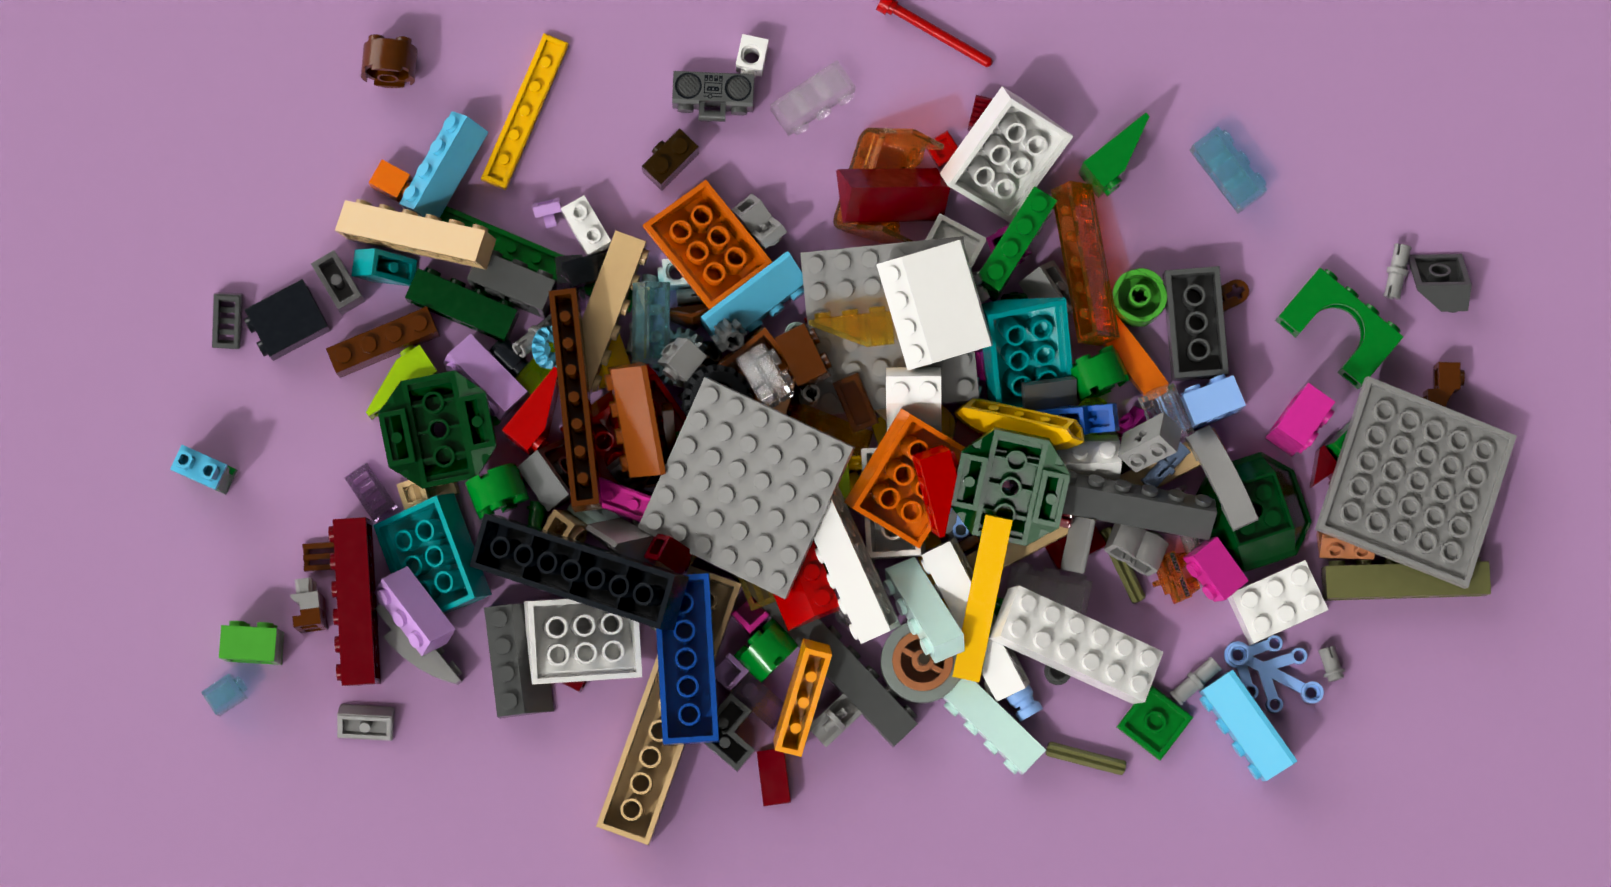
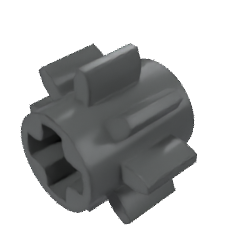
M724 318L717 326H714L715 335L711 339L717 344L721 352L728 349L735 353V350L745 345L743 336L747 335V331L741 327L742 324L736 318L732 322Z

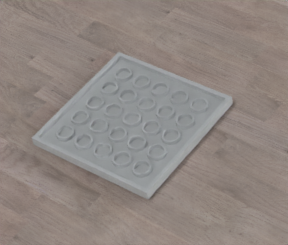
M964 236L800 253L807 325L809 330L815 329L821 343L817 344L821 354L826 352L832 364V367L828 368L831 376L814 384L820 390V400L816 405L817 415L845 413L832 383L857 372L873 409H886V367H907L876 264L960 239L963 240L964 244ZM975 351L922 366L941 367V403L969 401L972 398L979 399Z
M1368 376L1364 378L1315 530L1461 588H1469L1517 436Z
M704 377L665 465L666 474L660 476L638 528L653 536L657 534L671 536L688 547L690 554L783 599H787L855 447L719 382Z

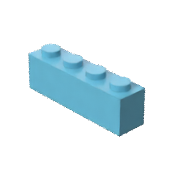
M452 111L444 121L443 128L436 140L431 144L424 161L417 168V172L409 187L405 189L399 205L416 212L421 217L431 214L440 218L489 132L468 116Z

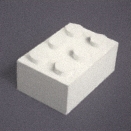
M1306 560L1241 588L1228 598L1249 646L1328 611Z

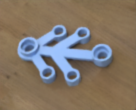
M1272 635L1266 641L1250 646L1240 641L1230 643L1224 651L1226 663L1230 667L1237 669L1239 678L1246 688L1252 687L1254 689L1253 699L1257 698L1259 690L1252 683L1248 667L1258 672L1267 698L1265 706L1269 712L1277 713L1283 708V701L1277 695L1273 680L1300 693L1302 700L1308 704L1317 703L1323 698L1324 690L1319 683L1314 681L1304 683L1278 670V668L1293 663L1297 665L1304 663L1307 660V652L1303 648H1295L1289 654L1263 662L1253 656L1268 650L1270 652L1279 651L1283 646V641L1279 636ZM1273 638L1279 642V646L1276 649L1271 648L1269 645L1270 640ZM1235 650H1239L1242 653L1241 660L1233 658ZM1296 651H1300L1303 654L1301 661L1295 660L1294 653ZM1308 688L1315 690L1314 698L1307 696L1306 691ZM1273 699L1279 703L1277 710H1273L1270 707V701Z

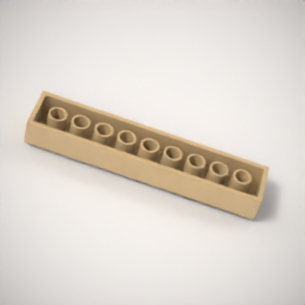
M689 565L686 575L709 573L715 661L742 585L741 583ZM658 655L596 825L598 828L646 845H650L685 747V744L663 745Z

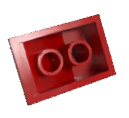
M555 366L502 429L505 436L529 456L536 450L548 445L546 439L549 437L559 393L557 368Z

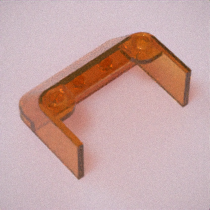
M867 128L858 138L849 169L915 168L922 162L925 149L943 150L944 144L915 129ZM839 199L833 218L836 228L882 244L913 241L900 235L899 222L843 223Z

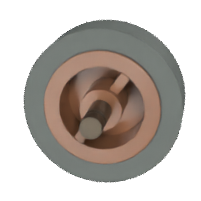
M908 623L894 630L884 644L880 661L883 678L886 684L900 698L913 703L937 701L947 695L960 679L952 677L957 654L934 663L929 654L925 655L918 635L911 633Z

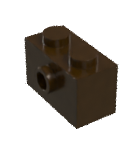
M679 128L666 142L662 140L653 148V155L642 165V171L663 191L699 155V146Z

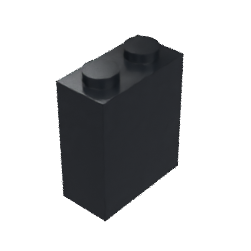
M303 279L244 309L248 316L244 321L251 333L256 331L260 341L256 343L264 357L269 355L273 361L331 331Z

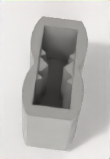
M1115 523L1104 550L1112 557L1127 563L1137 572L1150 576L1158 572L1169 544L1163 539L1161 534L1155 531H1146L1144 528Z

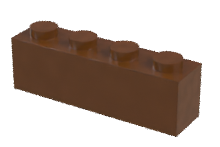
M426 306L330 346L326 350L336 374L342 378L397 355L411 345L416 347L419 344L421 345L440 337V334Z

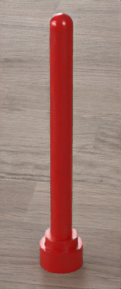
M880 0L876 8L880 13L884 15L886 13L892 15L893 13L985 67L992 65L993 60L991 57L898 4L899 1Z

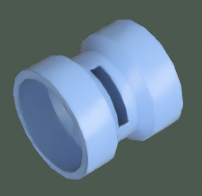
M1030 685L1006 698L1009 705L1017 709L1016 717L1019 722L1043 709L1039 701H1034L1033 690Z

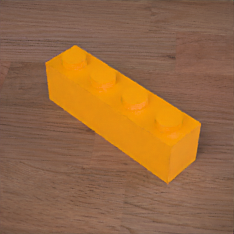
M803 638L773 737L775 751L802 757L832 657L829 644Z

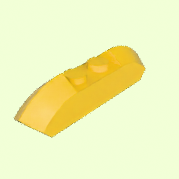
M972 398L954 412L961 422L982 435L994 427L1050 438L1056 450L1073 448L1084 442L1083 429L1076 419L980 398Z

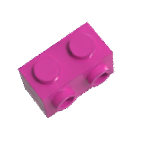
M1218 537L1204 540L1183 557L1187 563L1186 568L1188 572L1199 580L1203 586L1202 591L1214 602L1225 601L1249 581Z

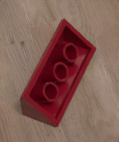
M937 168L836 170L843 223L936 221L939 213L945 215L950 187L947 186Z

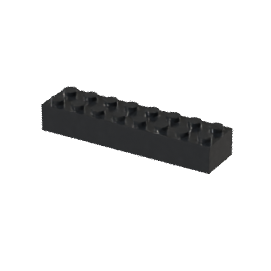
M486 513L483 516L469 565L470 567L663 630L675 629L689 576L500 515Z

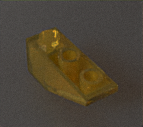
M885 306L869 307V313L858 314V309L842 310V316L831 317V312L814 313L815 319L809 320V326L866 347L895 344L892 315L890 310L886 311Z

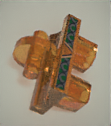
M1175 550L1164 555L1159 570L1156 572L1159 580L1152 582L1154 588L1162 586L1164 594H1170L1173 604L1192 597V594L1200 589L1197 578L1190 577L1185 579L1182 569L1186 568L1187 565L1183 557L1187 553H1175Z

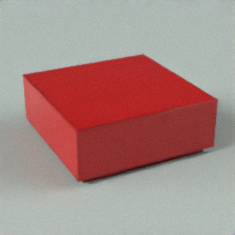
M948 130L924 145L938 168L947 164L958 148Z

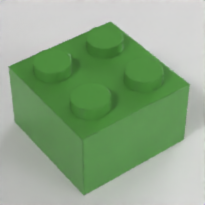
M229 621V625H221L219 659L226 662L282 665L285 632L277 629L278 626L274 625V623L257 622V627H250V624L244 621Z

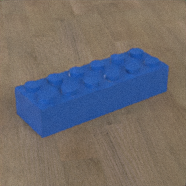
M709 573L686 575L689 576L675 629L663 630L656 628L664 746L719 742Z

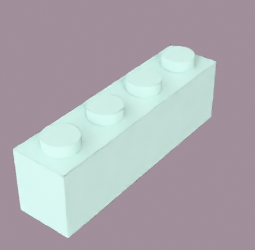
M915 556L885 568L886 580L883 581L885 591L888 596L893 595L899 614L901 616L905 615L908 619V627L913 635H918L920 646L925 655L929 654L934 663H938L964 652L963 632Z
M961 679L943 697L946 701L943 706L954 717L959 714L966 721L963 725L974 736L979 733L986 740L983 745L992 754L996 755L998 752L1006 760L1003 764L1013 774L1017 772L1021 775L1024 774L1046 751L1038 741L975 681Z

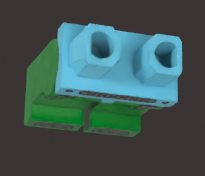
M181 445L170 470L225 495L238 471L225 463L184 445Z

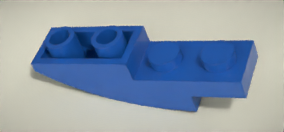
M1117 403L1061 406L1035 410L1076 419L1083 429V435L1120 430Z

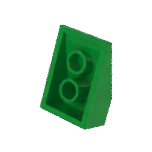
M1147 113L1143 114L1083 162L1078 174L1098 198L1104 193L1108 197L1120 187L1119 184L1123 181L1121 177L1150 117Z

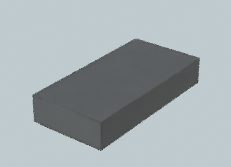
M1073 376L1022 382V408L1039 410L1077 404V379Z

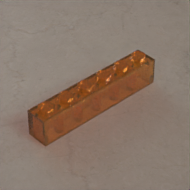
M1068 181L1051 189V194L1054 199L1058 200L1054 211L1077 340L1081 344L1101 346L1120 338L1094 192L1092 184Z

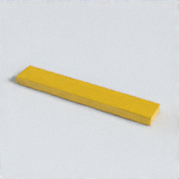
M545 33L543 34L482 174L481 181L507 190L569 43Z
M985 515L962 626L965 651L957 654L952 677L980 682L1013 522L1012 519Z

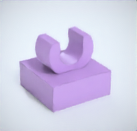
M559 198L532 204L535 218L543 216L546 228L557 226L554 213L562 212Z

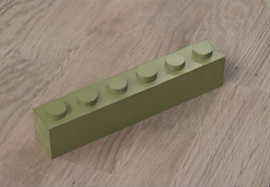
M1481 557L1477 559L1469 588L1466 589L1390 559L1383 560V564L1373 565L1372 560H1357L1356 565H1345V561L1342 560L1329 561V566L1321 568L1322 596L1324 601L1478 597L1491 594L1489 561H1481Z

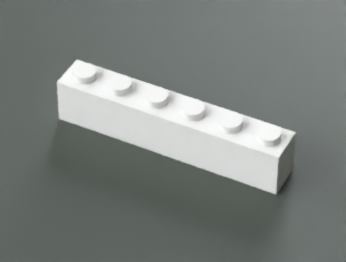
M953 537L925 551L921 555L923 558L921 563L925 572L928 575H932L936 583L934 584L935 590L941 599H944L948 606L947 609L962 631L974 572L956 537ZM995 613L993 614L990 634L997 618ZM988 639L982 675L985 679L984 686L987 693L991 697L994 696L996 702L1025 689L1030 681L1014 650Z

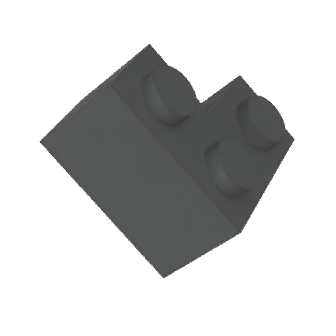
M730 693L717 709L719 742L703 744L738 772L755 752V749L735 733L752 711Z

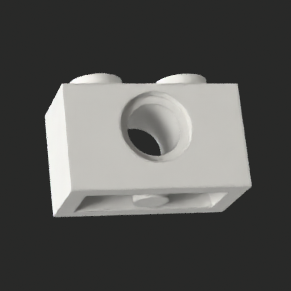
M585 195L561 208L565 220L587 256L604 253L609 249L611 239Z

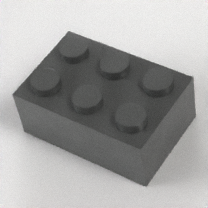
M496 250L492 251L487 270L476 267L471 268L467 280L472 289L478 288L488 292L495 299L510 301L516 305L515 307L543 319L547 317L550 311L548 291L558 290L556 281L552 279V274L538 269L537 273L527 268L528 265L517 259H513L512 262L502 258L503 254Z

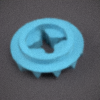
M550 325L540 328L532 341L533 357L537 364L545 369H553L554 366L557 368L555 352H550L551 347L549 346V343H554L553 329Z

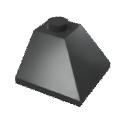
M1462 254L1409 255L1408 262L1418 292L1441 312L1455 313L1458 311H1468L1472 284Z

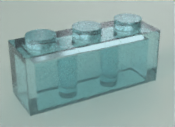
M1218 126L1194 143L1189 151L1239 214L1266 193L1267 189L1265 186L1267 184L1258 172L1254 173L1249 167L1250 161L1242 151L1238 152L1233 146L1234 141L1231 135L1226 130L1222 131Z
M670 282L633 283L632 363L640 361L645 365L657 366L660 365L658 361L662 357L661 353L670 340Z

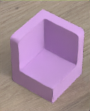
M728 653L725 656L726 658L715 668V677L731 693L749 674V671L732 654Z

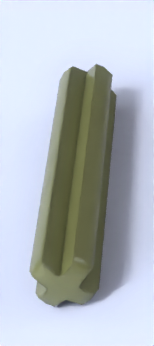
M1107 527L1099 532L1106 543L1113 527ZM1109 555L1131 602L1137 603L1144 600L1146 595L1134 570L1127 563Z
M1049 742L1046 748L1047 756L1118 775H1123L1126 769V761L1055 742Z

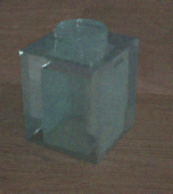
M227 674L201 692L217 716L223 715L248 698L244 693L248 690L245 683L239 676L235 678L231 674Z

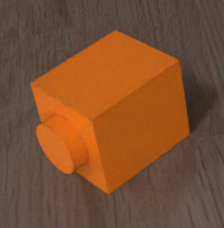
M382 159L369 184L374 190L400 202L405 189L409 187L413 179L407 172Z

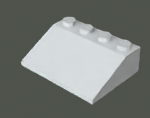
M1002 86L944 166L940 175L947 186L1011 223L1033 187L1039 185L1071 141L1073 135L1024 99Z
M962 239L876 264L908 370L993 345Z
M567 598L524 601L525 628L532 685L642 677L639 622Z

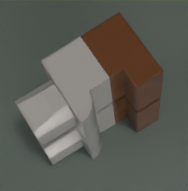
M312 578L296 579V594H291L290 596L300 606L301 615L292 616L293 627L300 633L328 630L325 599L317 591L316 582Z

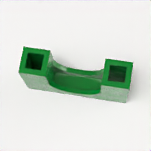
M1035 186L980 270L983 279L980 285L987 289L990 296L989 299L993 302L1002 293L1022 256L1035 236L1039 235L1058 201Z
M1319 268L1275 321L1296 338L1312 318L1322 310L1336 308L1349 313L1359 326L1360 341L1355 352L1337 373L1355 388L1359 389L1362 387L1364 378L1371 377L1402 340L1403 336L1400 334L1401 330L1391 321L1385 322L1378 316L1380 313L1375 307L1362 303L1358 299L1359 295L1348 286L1344 288L1338 283V278L1328 269L1323 270Z

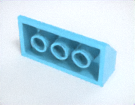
M788 251L701 316L702 326L710 337L715 335L714 326H717L724 318L730 322L736 318L742 324L741 327L753 333L763 325L762 320L769 314L771 317L776 316L785 308L783 306L785 302L791 298L795 301L804 294L803 275Z
M1234 670L1226 672L1199 691L1202 695L1199 698L1200 702L1208 712L1211 710L1218 718L1215 721L1218 728L1224 735L1228 733L1234 741L1231 744L1233 749L1240 757L1245 756L1250 765L1247 768L1256 780L1260 778L1262 782L1267 781L1297 762L1293 753Z

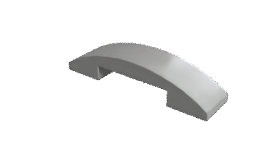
M1210 425L1185 436V440L1196 461H1199L1221 503V509L1232 530L1236 531L1258 521L1248 493L1230 457Z

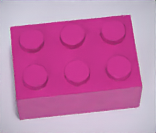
M1307 383L1295 394L1265 438L1290 456H1293L1296 452L1301 454L1315 441L1319 435L1318 429L1322 428L1335 411L1331 408L1335 401L1310 383Z

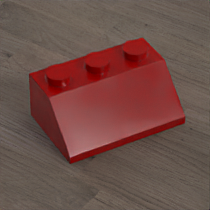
M814 541L788 598L783 599L773 594L788 631L830 615L840 609L834 589L831 588L827 580L824 565L817 558Z

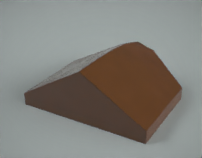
M705 304L674 308L664 307L665 319L692 331L702 326L701 316L709 311Z

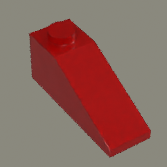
M940 445L913 454L912 459L932 533L942 538L946 534L957 479L955 467L958 466V461L953 451Z

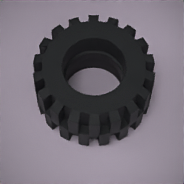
M712 364L700 367L698 371L692 374L689 380L684 383V391L681 393L680 398L683 402L681 404L682 410L685 411V416L687 417L704 377L722 383L752 399L753 394L750 393L749 388L751 387L749 382L745 381V377L741 373H738L731 367Z

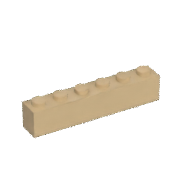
M356 199V202L345 200L335 228L336 232L349 240L487 270L496 242V238L488 233L489 229L481 225L473 224L472 227H467L458 220L449 219V222L441 221V218L431 214L421 217L414 211L403 209L402 212H398L393 207L384 204L374 207L371 203L361 199Z
M616 230L582 318L590 396L592 391L597 392L602 381V376L599 375L602 365H608L612 351L608 350L611 340L616 341L619 336L621 326L617 324L620 316H626L631 303L630 300H627L630 290H636L640 279L637 271L640 265L645 266L650 252L646 250V241Z

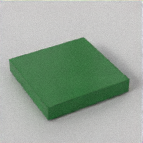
M1151 685L1146 701L1133 704L1116 728L1157 760L1161 761L1193 719V716Z

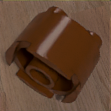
M370 35L368 41L363 45L362 80L367 82L368 78L372 79L375 86L384 88H403L405 82L409 81L410 85L414 84L417 48L411 44L412 39L405 36L390 39L382 35Z

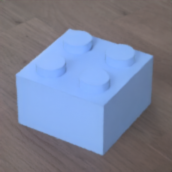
M1225 374L1210 379V382L1206 383V386L1202 388L1200 384L1186 388L1185 392L1181 393L1182 397L1176 402L1188 432L1237 414L1246 406L1234 375L1226 378Z

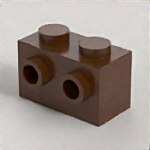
M803 323L775 337L794 380L801 390L807 385L810 387L811 384L814 385L831 376L828 368L832 367V364L826 352L820 353L817 344L821 343L814 328L809 330L808 326Z

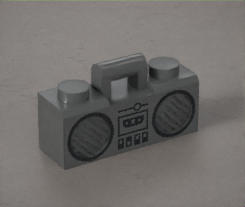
M673 71L672 107L677 109L678 112L693 113L694 110H699L698 121L725 122L726 111H731V114L744 116L747 115V112H753L754 74ZM705 107H720V111L705 110Z

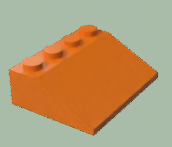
M707 180L643 224V228L709 310L772 263L771 259Z
M901 408L844 503L920 549L930 533L931 527L912 455L943 445L955 453L959 465L961 451L965 447Z

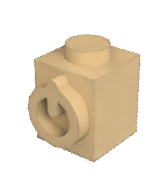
M554 509L543 527V530L584 542L587 536V530L585 529L587 524L572 515L568 510Z

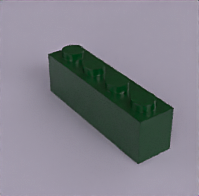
M426 267L425 271L417 269L405 296L408 303L420 308L427 306L429 311L496 340L504 342L509 339L520 315L518 310L514 309L515 304L505 299H501L500 302L490 299L491 294L478 288L475 289V292L465 288L466 284L455 278H451L450 281L440 277L441 273L428 267Z

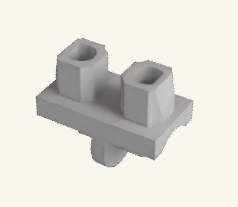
M843 693L812 722L810 731L827 747L862 712Z

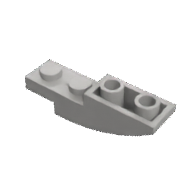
M381 604L374 608L391 629V631L383 636L384 639L403 658L420 670L440 680L456 685L462 683V680L458 677L462 672L453 661L446 662L442 657V654L445 652L442 647L421 656L417 649L412 647L402 629L394 623L392 616Z

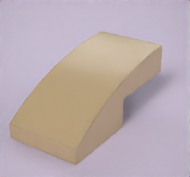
M410 480L396 484L404 510L436 495L450 493L457 495L461 493L457 482L424 489Z

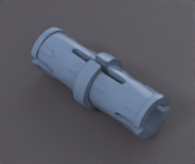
M1179 442L1178 451L1158 461L1148 474L1141 479V482L1144 485L1149 484L1158 487L1169 474L1172 476L1175 473L1174 469L1191 453L1190 450Z

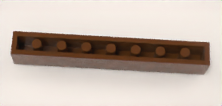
M576 288L548 291L571 505L575 512L602 509L579 294Z

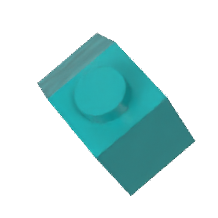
M376 248L358 249L354 253L351 276L371 282L410 286L416 273L417 260Z

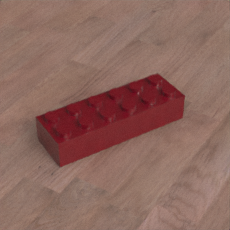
M366 517L333 519V526L328 527L329 542L334 544V553L330 554V567L336 573V581H332L331 590L332 597L337 599V609H333V622L339 628V636L334 638L335 652L340 654V664H336L337 681H341L342 686L381 684L377 611L374 609L377 607V600L374 594L376 582L372 520Z

